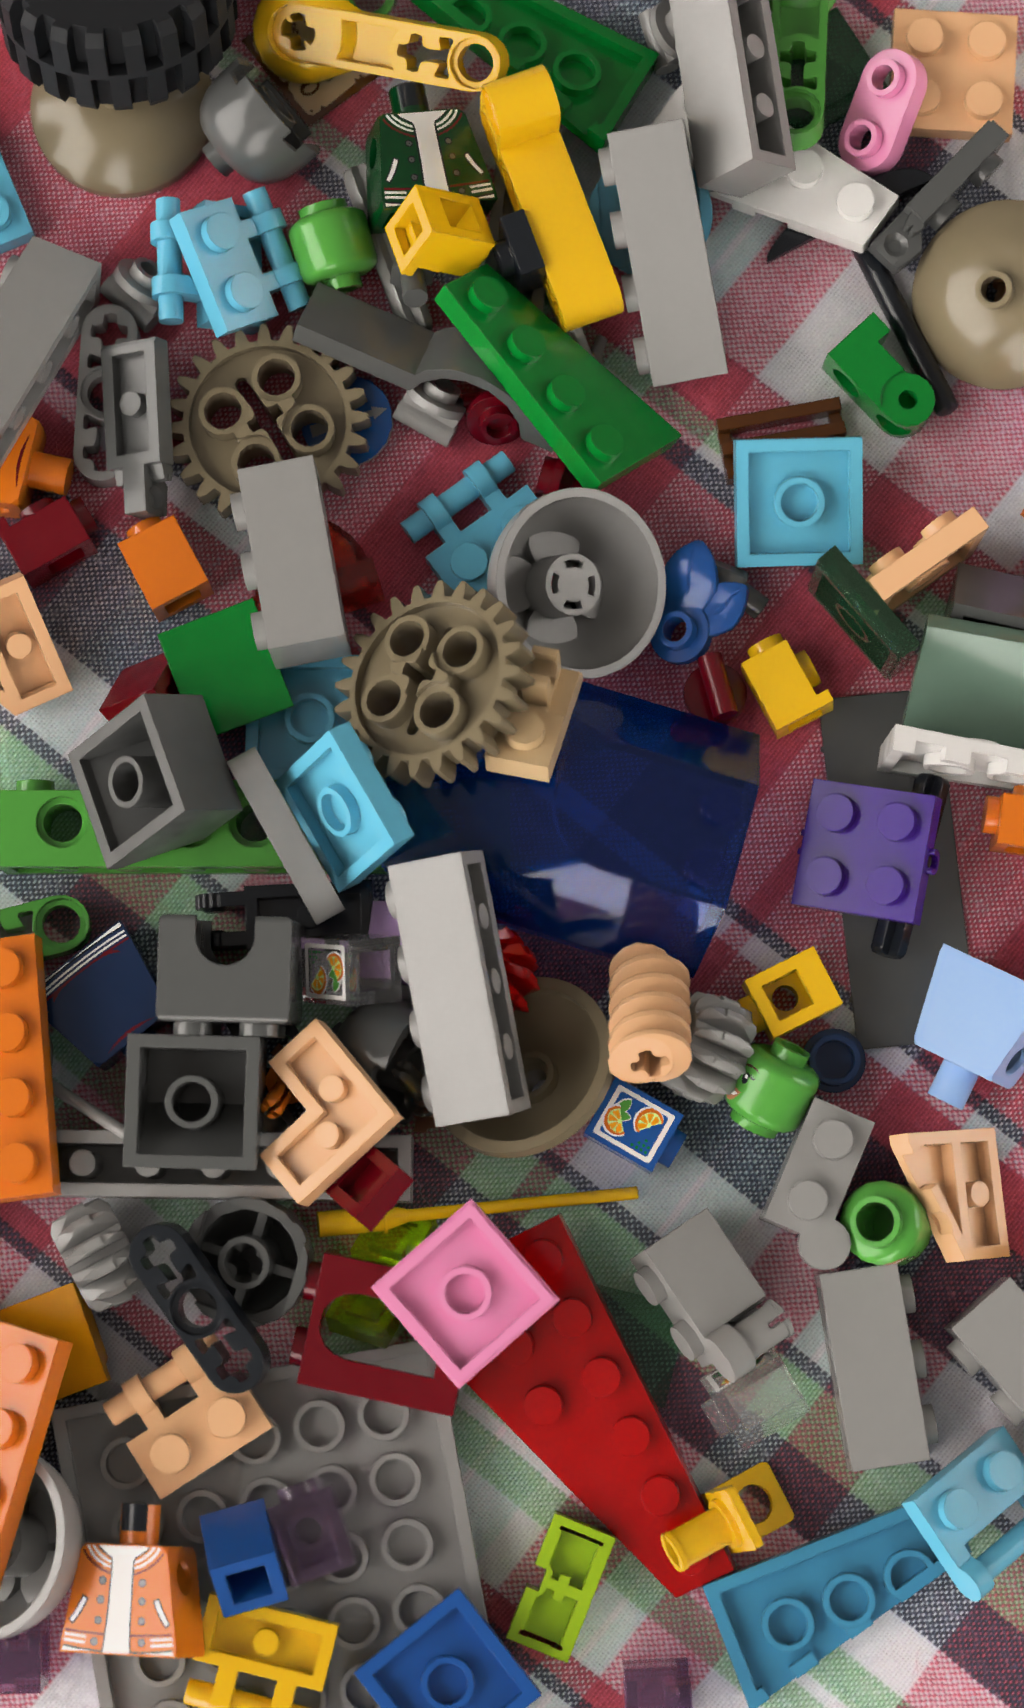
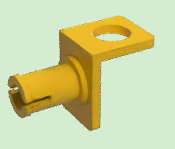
M760 1462L701 1494L708 1510L674 1530L666 1531L660 1537L670 1562L679 1572H683L689 1566L726 1546L731 1554L754 1551L764 1545L762 1537L791 1522L794 1519V1512L769 1464ZM745 1486H758L768 1495L770 1509L766 1518L760 1523H753L739 1495V1491Z

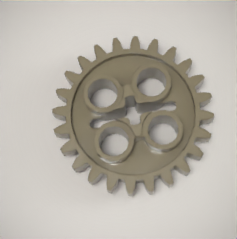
M266 323L260 325L257 341L249 342L242 330L235 332L236 347L229 350L215 338L211 341L216 355L213 361L209 362L197 355L191 358L199 373L197 379L187 376H178L177 378L180 388L188 396L187 399H171L172 413L183 418L181 421L172 423V439L184 441L173 448V460L176 464L190 463L180 473V476L186 486L202 482L196 496L203 505L220 496L217 510L224 519H227L232 514L230 494L241 492L237 469L245 468L252 459L257 457H268L273 459L274 462L284 460L267 431L263 428L261 429L252 408L237 389V385L241 381H245L250 385L270 420L275 424L277 423L285 443L294 456L298 458L313 455L323 493L329 490L338 496L344 497L346 491L339 479L340 474L359 476L361 473L358 463L350 457V454L369 452L370 447L367 439L355 433L372 426L368 413L355 411V409L367 402L364 389H348L357 379L354 368L347 366L335 371L340 361L325 354L319 356L318 351L302 344L298 345L297 342L292 341L294 329L290 325L286 326L279 340L272 339ZM287 373L294 377L292 387L283 394L271 395L263 391L266 381L275 374ZM226 406H234L241 410L240 418L233 426L226 429H218L211 426L212 417L219 409ZM319 423L328 428L325 439L317 445L304 446L296 441L299 431L306 425Z
M438 580L432 596L419 585L414 586L411 604L407 606L395 596L391 598L392 615L386 620L380 615L373 613L370 619L375 628L374 633L371 636L355 634L353 637L355 642L362 648L359 656L343 657L341 661L353 671L352 677L335 683V688L348 697V699L334 707L335 713L351 723L360 741L365 743L371 751L374 765L383 778L390 776L402 786H407L411 779H414L424 788H430L435 773L449 784L453 783L456 777L457 764L460 763L473 773L478 771L476 753L482 748L494 756L500 753L494 737L498 731L511 735L516 733V728L507 718L510 712L526 711L529 707L527 703L517 696V691L528 688L535 683V679L522 669V667L535 659V655L522 644L529 637V634L515 621L517 615L484 588L477 592L467 582L461 581L454 591L443 580Z

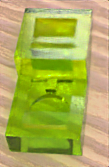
M437 1220L408 1222L388 1230V1234H384L383 1231L361 1233L350 1249L351 1256L395 1266L438 1228ZM345 1294L335 1298L325 1314L330 1332L387 1349L401 1323L381 1299L361 1294Z

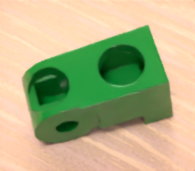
M873 312L827 354L822 369L882 431L892 437H912L921 431L934 410L936 401L934 390L929 382L920 375L907 373L883 347L890 329Z

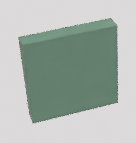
M928 614L903 714L902 725L965 738L986 739L997 742L1000 745L1024 749V631Z

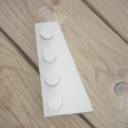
M681 83L652 124L683 118L691 165L694 169L692 145ZM817 143L806 150L793 151L795 171L742 198L708 190L710 197L732 204V209L754 217H756L757 213L787 223L789 229L861 254L866 251L899 205V196Z
M895 724L880 746L877 771L915 777L920 773L933 774L949 782L1013 791L1014 786L1024 785V749L1000 745L997 742L986 739L965 738Z

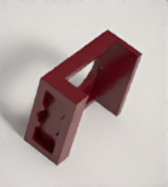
M331 1248L324 1252L322 1263L311 1261L303 1291V1300L313 1301L308 1327L297 1325L289 1358L290 1365L300 1367L296 1383L453 1417L460 1389L456 1387L437 1363L434 1377L350 1360L334 1354L325 1344L321 1335L327 1306L335 1298L345 1294H361L379 1298L371 1287L389 1272L394 1265L338 1254L339 1250Z

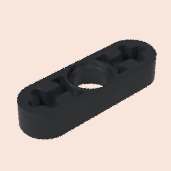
M160 1222L141 1229L134 1236L130 1244V1264L210 1381L218 1389L232 1394L248 1391L260 1384L270 1369L271 1355L269 1348L188 1231L173 1222ZM154 1237L158 1242L166 1240L174 1242L176 1249L169 1256L172 1264L179 1274L188 1271L192 1266L197 1273V1277L181 1282L170 1293L165 1283L173 1281L177 1277L167 1264L163 1263L154 1266L150 1262L149 1256L155 1251L151 1239ZM193 1288L205 1289L215 1298L217 1313L214 1320L207 1326H199L192 1323L184 1313L183 1302L185 1296ZM229 1320L234 1326L235 1331L223 1337L234 1351L237 1352L244 1348L250 1351L252 1359L246 1364V1369L250 1374L248 1378L241 1371L232 1375L226 1371L224 1364L231 1357L221 1340L213 1343L209 1348L203 1338L223 1329Z

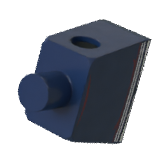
M120 920L45 978L48 1023L90 1061L104 1071L113 1067L124 1057L127 1058V1033L156 1034L158 1030L169 1023V1021L160 1020L156 1016L157 978L134 935Z

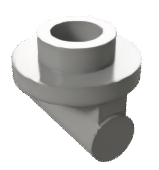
M662 0L653 8L647 9L638 15L647 47L659 53L654 68L657 75L669 74L679 68L678 56L675 50V35L669 0Z
M139 257L136 260L122 259L117 264L112 275L101 285L100 293L114 305H119L128 310L134 317L137 326L147 333L159 322L158 302L152 299L151 279L157 275V263L143 257Z
M442 378L422 382L414 389L406 390V394L397 405L392 418L447 448L459 427L458 423L463 418L466 408L464 407L463 400L459 397L461 390L458 386L448 379Z

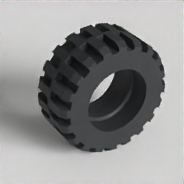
M0 0V22L5 46L11 59L19 64L20 72L37 86L44 84V89L47 93L65 102L69 97L76 98L77 104L81 107L99 109L100 104H113L115 110L133 109L132 103L148 100L150 106L167 101L169 98L168 93L177 89L183 94L200 81L199 74L201 72L208 75L223 59V52L232 44L236 33L235 21L238 19L237 0Z

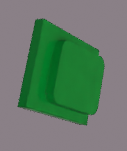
M253 598L157 634L179 694L203 696L217 736L294 707L281 669L276 670L269 650H257L250 613L258 612Z

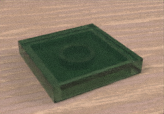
M834 545L817 560L808 584V591L885 679L891 680L907 667L920 642Z

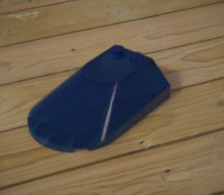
M582 682L549 783L486 771L484 758L486 751L483 748L476 753L478 771L473 773L462 763L457 764L455 781L450 784L436 773L430 788H424L414 779H411L407 786H402L390 776L382 777L392 796L402 805L407 822L415 834L381 864L387 873V866L461 851L483 850L497 924L611 959L623 947L633 943L653 944L665 950L669 956L681 961L689 970L690 979H692L727 908L760 786V735Z

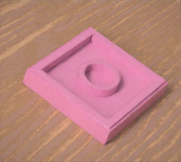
M472 1198L371 1287L458 1389L560 1300Z

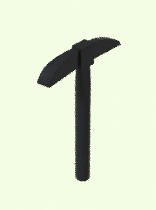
M903 168L881 173L871 178L897 194L899 200L918 193L933 176L919 169ZM787 227L770 249L767 256V264L816 238ZM868 248L863 254L852 251L914 373L926 379L933 388L936 400L934 405L936 415L939 417L950 415L957 409L958 402L890 271L870 254Z

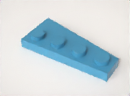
M901 1505L725 1574L702 1585L748 1707L758 1708L769 1700L770 1696L793 1679L801 1677L819 1664V1661L850 1638L853 1639L870 1627L873 1621L898 1603L910 1598L946 1572V1570ZM967 1542V1543L965 1544V1547L967 1548V1550L969 1551V1553H972V1552H971V1549H970V1547H969V1544H968V1542Z

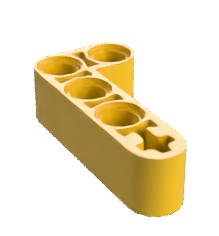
M541 64L483 84L480 96V117L483 129L514 212L521 209L524 210L544 261L545 277L543 287L559 327L564 333L623 313V297L617 278L559 131L561 111L557 94L547 69Z

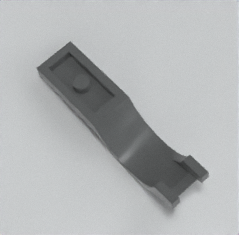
M320 282L317 283L297 323L292 341L408 391L412 388L414 389L422 382L442 378L466 381L489 391L509 408L519 424L522 440L553 452L550 445L456 327H445L433 332Z

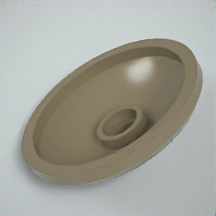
M201 72L199 74L200 81L183 94L177 89L168 93L169 98L167 101L150 106L148 100L132 103L133 109L115 110L113 104H100L99 109L81 107L77 104L76 98L69 97L65 102L47 93L44 89V84L41 86L33 84L30 103L33 131L44 156L51 166L68 182L92 194L110 198H135L149 195L181 179L192 169L204 153L202 148L209 140L200 124V105L206 90L212 84L209 74Z
M1024 201L986 202L969 208L955 216L936 233L925 248L913 280V317L937 363L954 377L980 388L991 390L1024 388ZM996 279H1002L1006 285L1005 295L999 301L990 302L986 295L988 285Z
M537 977L540 990L524 996L529 1013L517 1010L513 1012L531 1108L511 1115L445 1126L458 1141L468 1148L487 1156L497 1158L526 1157L547 1151L561 1144L578 1132L595 1114L603 1102L613 1078L608 1064L610 1056L608 1049L610 1037L608 1019L594 999L579 987L556 978ZM545 1080L541 1087L532 1091L539 1081Z

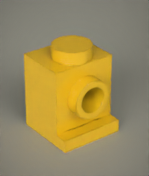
M418 184L414 185L385 226L399 270L402 275L412 276L417 268L463 276L478 268L495 246V241L479 198Z
M780 633L759 641L747 650L750 658L741 663L742 675L777 740L833 711L834 699L829 690L826 689L816 695L813 689L822 682L805 650L794 654L786 639L783 640Z
M814 946L744 980L741 986L746 996L737 1000L740 1003V1007L752 1012V1022L757 1028V1033L764 1030L770 1042L838 1009L843 1004ZM779 988L791 990L796 998L794 1008L789 1011H782L776 1008L772 1000L774 991Z

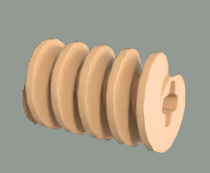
M636 942L623 947L613 956L609 965L610 982L608 990L610 1000L608 1009L610 1019L608 1021L610 1037L608 1049L610 1056L608 1064L610 1073L622 1081L634 1084L664 1082L677 1078L688 1070L692 1061L690 1047L692 1041L690 1030L691 1013L689 1007L691 1004L689 991L691 982L689 970L681 961L669 956L665 950L653 944Z

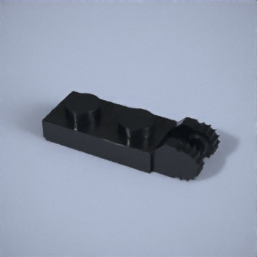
M362 880L359 884L338 893L333 882H330L345 910L318 925L314 922L294 884L244 886V891L199 894L195 896V910L207 914H218L225 911L245 909L246 931H212L213 951L247 948V951L250 952L255 939L256 916L289 917L302 924L305 929L304 950L305 943L343 945L344 947L367 946L374 901L373 881Z

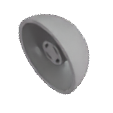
M573 487L557 490L535 499L523 507L507 523L499 535L490 556L487 571V591L517 615L515 621L529 634V637L522 643L526 648L532 651L533 645L559 649L562 669L581 672L583 679H593L612 674L624 668L635 660L648 646L659 626L664 611L666 573L658 543L650 528L634 509L619 498L604 491Z
M40 1456L0 1587V1640L19 1635L43 1621L67 1594L74 1581L79 1562L83 1534L76 1500L62 1476Z

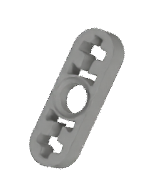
M105 304L94 308L85 317L81 328L73 457L82 477L89 484L99 488H111L117 486L114 472L108 470L98 471L94 461L87 459L88 454L99 452L101 434L98 428L91 427L88 429V424L91 422L104 427V412L96 410L90 404V395L93 388L102 382L101 349L104 344L101 338L95 336L96 333H106L108 323L115 322L118 324L121 333L127 335L126 338L116 339L115 344L141 339L140 331L132 314L125 308L114 304ZM93 362L100 364L99 366L92 368Z
M254 746L227 761L230 770L316 925L344 911L343 904L256 747Z

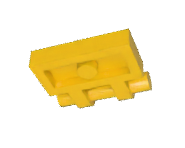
M212 1591L209 1593L202 1621L205 1644L204 1657H193V1660L219 1667L215 1683L189 1678L183 1704L198 1708H310L294 1704L297 1686L323 1692L340 1623L270 1605L224 1618L216 1592ZM239 1672L276 1680L273 1698L236 1689Z

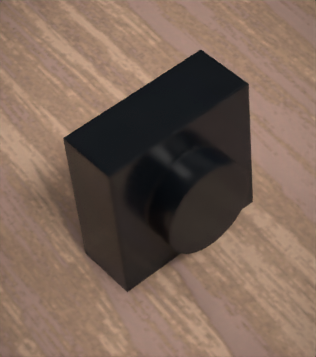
M521 209L499 217V240L495 241V246L492 250L502 277L513 276L521 294L543 287L545 264L524 210Z

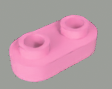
M886 49L874 55L862 72L839 135L838 148L842 160L866 175L876 176L888 172L896 166L902 157L927 90V73L925 67L917 58L899 49ZM893 71L894 78L891 85L883 89L886 76L889 72ZM871 131L870 143L864 149H861L864 134Z

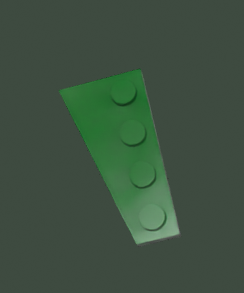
M411 0L414 5L438 24L487 32L497 36L504 43L509 54V68L506 76L543 64L550 75L557 94L561 111L560 123L596 153H598V149L608 146L607 133L618 130L652 75L659 57V53L554 0ZM473 44L468 48L493 68V58L485 46Z
M487 263L445 284L434 298L435 302L583 488L597 490L605 488L669 450L682 436Z

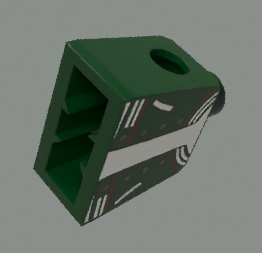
M406 82L391 88L388 96L392 113H386L377 117L366 138L365 145L367 217L371 234L386 233L385 226L415 184L477 197L485 217H487L498 199L497 193L466 114L458 108L429 110L425 86L422 83Z

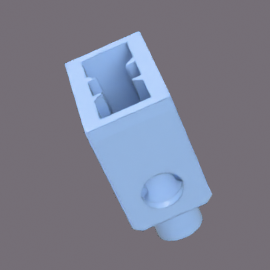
M943 944L939 952L914 1035L915 1045L944 1058L927 1092L929 1095L963 1110L979 1076L1010 1089L1024 1073V980L947 944Z

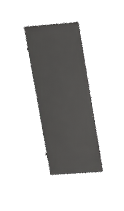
M909 691L833 698V711L820 717L823 742L820 750L824 752L827 780L912 792L914 781L917 777L877 771L880 746L895 724L902 725ZM949 792L934 849H937L940 854L939 867L935 875H929L920 926H913L906 955L901 959H890L872 952L871 944L878 919L842 913L851 990L849 1002L852 1003L856 1038L864 1050L915 1045L914 1035L943 944L968 954Z

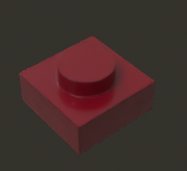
M373 1146L325 1192L372 1232L383 1217L396 1205L399 1198L414 1182V1179Z

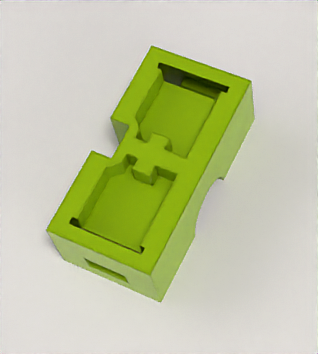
M554 1511L535 1560V1565L546 1570L539 1587L526 1583L508 1628L506 1638L568 1663L615 1543L616 1536L573 1517ZM560 1526L579 1532L604 1544L601 1547L567 1531L559 1530ZM526 1630L560 1644L563 1649L560 1651L552 1648L551 1645L519 1634V1631Z

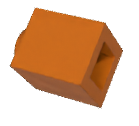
M174 515L164 520H161L160 517L146 518L133 525L126 532L127 539L117 543L158 622L215 594Z

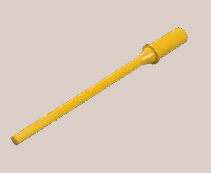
M634 1186L476 1203L485 1214L634 1200L638 1199V1188ZM466 1203L414 1209L393 1207L372 1232L383 1231L384 1234H388V1230L408 1222L450 1218ZM345 1209L318 1211L316 1213L319 1238L371 1233L369 1229L357 1221Z

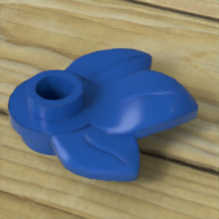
M701 540L692 541L678 549L665 565V606L659 626L651 639V645L660 658L674 665H686L705 655L713 637L729 632L736 627L744 615L748 602L749 587L739 582L719 583L715 558L707 544ZM681 622H685V635L678 641H672L671 636L676 626Z

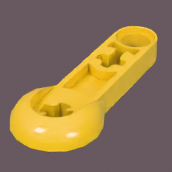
M261 0L257 6L252 23L254 45L262 62L276 76L297 84L318 83L351 71H358L462 91L480 92L483 84L506 77L509 68L508 51L504 43L497 36L487 32L363 11L348 0ZM301 14L306 15V26L315 28L314 39L304 41L306 48L301 46V36L292 33L291 27L293 22L303 20ZM421 35L423 36V47L438 51L450 49L447 61L431 59L421 62L418 68L416 67V57L407 54L408 43L417 42ZM449 38H450V39H453V41H454L453 44H452V46H451V48H450ZM473 44L485 46L493 58L491 74L484 80L472 78L464 67L463 58L465 52ZM446 67H447V70H448V74H449V75H446V74L444 73Z

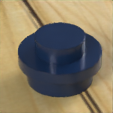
M841 1029L822 1030L813 1035L803 1048L810 1054L807 1064L813 1068L819 1077L820 1085L818 1090L826 1093L844 1092L852 1088L864 1073L866 1065L864 1049L858 1039L847 1031Z

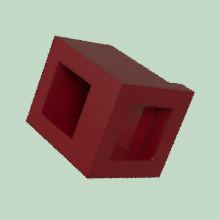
M65 495L56 501L51 497L38 500L26 507L19 515L21 520L11 526L4 516L0 518V536L32 589L98 553L89 534L99 528L80 496L70 502Z

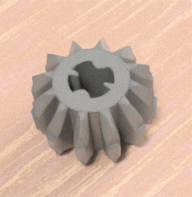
M697 991L691 996V1004L689 1006L691 1013L690 1030L692 1041L690 1047L692 1061L688 1070L677 1078L661 1082V1084L672 1089L674 1094L690 1101L694 1100L699 1103L706 1102L716 1105L724 1098L725 1094L730 1095L735 1091L738 1078L741 1074H746L747 1058L754 1054L751 1043L757 1035V1028L752 1022V1012L740 1007L739 1002L723 995L719 997L715 994H705Z
M100 1198L85 1204L81 1202L66 1210L63 1216L52 1222L50 1235L89 1308L98 1313L113 1306L117 1308L133 1299V1295L145 1288L130 1264V1243L108 1202Z

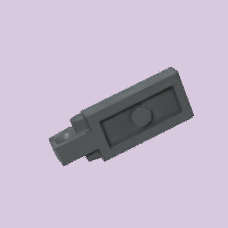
M988 120L871 243L868 248L870 254L893 275H896L916 260L922 252V231L928 225L935 232L939 231L962 205L955 197L970 182L979 189L1002 165L1004 160L997 153L1009 134L994 120L992 122Z
M155 336L102 346L101 366L106 470L114 472L117 487L124 489V510L126 515L141 519L167 516L168 487L165 482L172 480L173 468L171 465H174L168 341Z

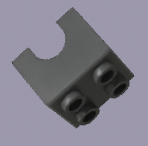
M161 915L158 933L157 1018L173 1022V1035L221 1036V1024L239 1025V1036L285 1038L286 1026H298L302 1022L304 926L289 917L256 916L255 939L250 952L237 963L223 965L216 958L212 949V921L197 920V915Z

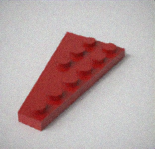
M559 1213L508 1238L560 1300L466 1384L675 1598L735 1570L736 1564L727 1546L694 1563L683 1572H679L672 1565L661 1543V1534L674 1530L704 1513L708 1508L562 1214Z

